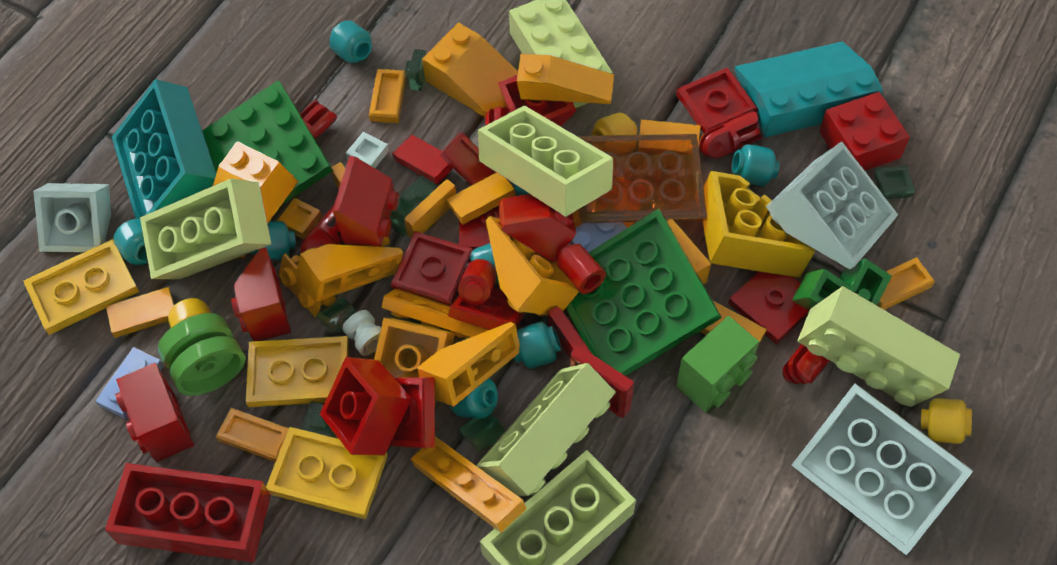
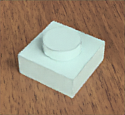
M363 132L346 152L347 159H349V156H355L376 168L389 152L388 144Z

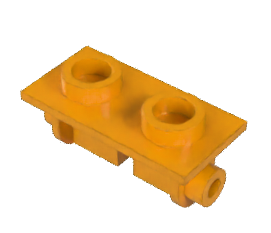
M285 253L283 254L279 270L280 280L296 295L300 304L307 308L316 318L318 317L320 306L324 304L327 307L331 306L336 301V297L332 296L315 302L296 275L300 257L296 255L290 259Z

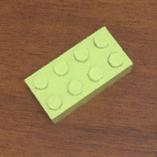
M535 0L509 10L510 34L522 54L552 55L604 72L613 73L566 0ZM573 102L575 108L587 104V103Z
M526 106L478 129L479 161L565 217L612 190L613 157Z
M229 179L140 217L151 279L180 280L271 245L260 185L257 181Z
M844 286L810 309L797 341L806 346L811 353L827 358L834 362L842 371L853 373L865 380L866 384L870 387L880 389L893 396L896 402L910 407L948 390L960 357L959 353Z
M588 363L560 369L476 466L517 496L534 495L545 484L546 480L544 477L551 468L555 469L565 461L568 456L566 451L573 442L577 443L586 436L589 431L587 427L589 423L608 410L610 407L608 401L616 392Z
M586 450L526 501L527 509L502 533L494 529L480 541L482 555L491 565H577L634 514L636 500Z

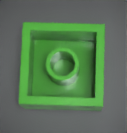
M728 315L682 358L676 387L705 413L713 405L716 407L721 406L729 397V390L735 384L743 385L753 373L750 368L758 358L755 353L759 341Z

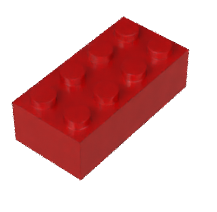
M126 463L105 532L117 544L254 563L271 494L263 481Z

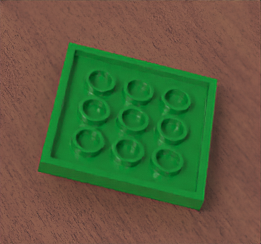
M279 80L202 130L216 174L219 165L237 141L279 161L298 180L282 205L334 171L285 87Z
M659 208L589 252L604 269L606 277L594 291L587 294L578 292L566 307L582 340L591 353L624 376L722 318Z

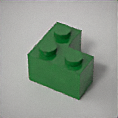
M861 259L851 269L845 267L839 278L826 269L808 272L792 301L810 311L812 307L844 286L877 306L892 275L868 259Z

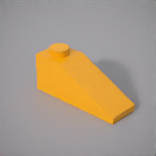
M521 54L517 84L521 99L611 104L614 74L552 55Z
M328 244L300 253L296 275L314 301L318 302L394 275L401 262L403 251L401 248Z
M509 322L440 349L417 367L419 377H435V399L454 407L519 354L520 343L514 323Z

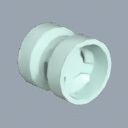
M361 310L351 315L342 328L349 339L355 340V347L363 356L376 352L381 327L374 324L375 319L368 310Z

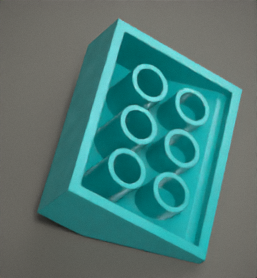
M843 41L738 65L734 69L742 88L758 108V124L764 137L822 124L826 110L876 92L882 94L883 91L872 67Z
M155 79L112 136L135 219H140L142 216L212 187L216 177V171L188 88Z

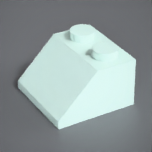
M48 183L33 191L39 252H86L105 243L111 218L109 184Z

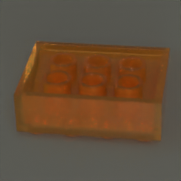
M697 134L577 136L613 157L612 190L578 209L581 223L638 222L658 208L662 211L667 221L670 219L674 221H706L707 213Z

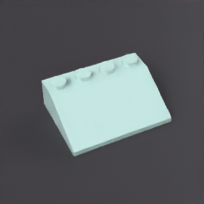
M840 142L814 160L766 206L773 220L780 224L786 233L848 269L856 266L898 216L897 212L843 142Z
M857 384L852 386L792 464L795 469L905 555L910 552L973 472L971 468Z

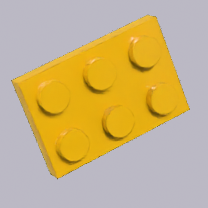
M113 239L23 281L48 335L105 309L108 305L120 302L139 293Z
M348 337L249 342L246 385L247 406L262 407L325 403L345 357H349Z
M289 427L266 487L269 493L274 496L366 520L388 455L387 452L385 456L351 455L337 438Z

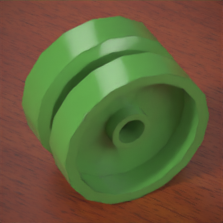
M215 313L199 314L177 323L164 334L159 341L157 349L164 365L170 370V376L176 388L181 394L187 396L206 394L226 385L239 374L246 360L236 339H233V334L225 319Z

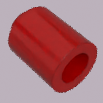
M581 244L567 245L559 252L557 266L581 294L594 291L604 281L606 272Z
M484 259L473 260L467 265L458 285L459 295L465 302L479 305L488 300L497 278V271L494 265Z

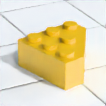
M711 171L698 197L710 263L800 278L815 253V249L786 233L780 224L773 220L770 211L766 208L772 200L766 195L760 198L748 188L750 185L748 181L738 175Z

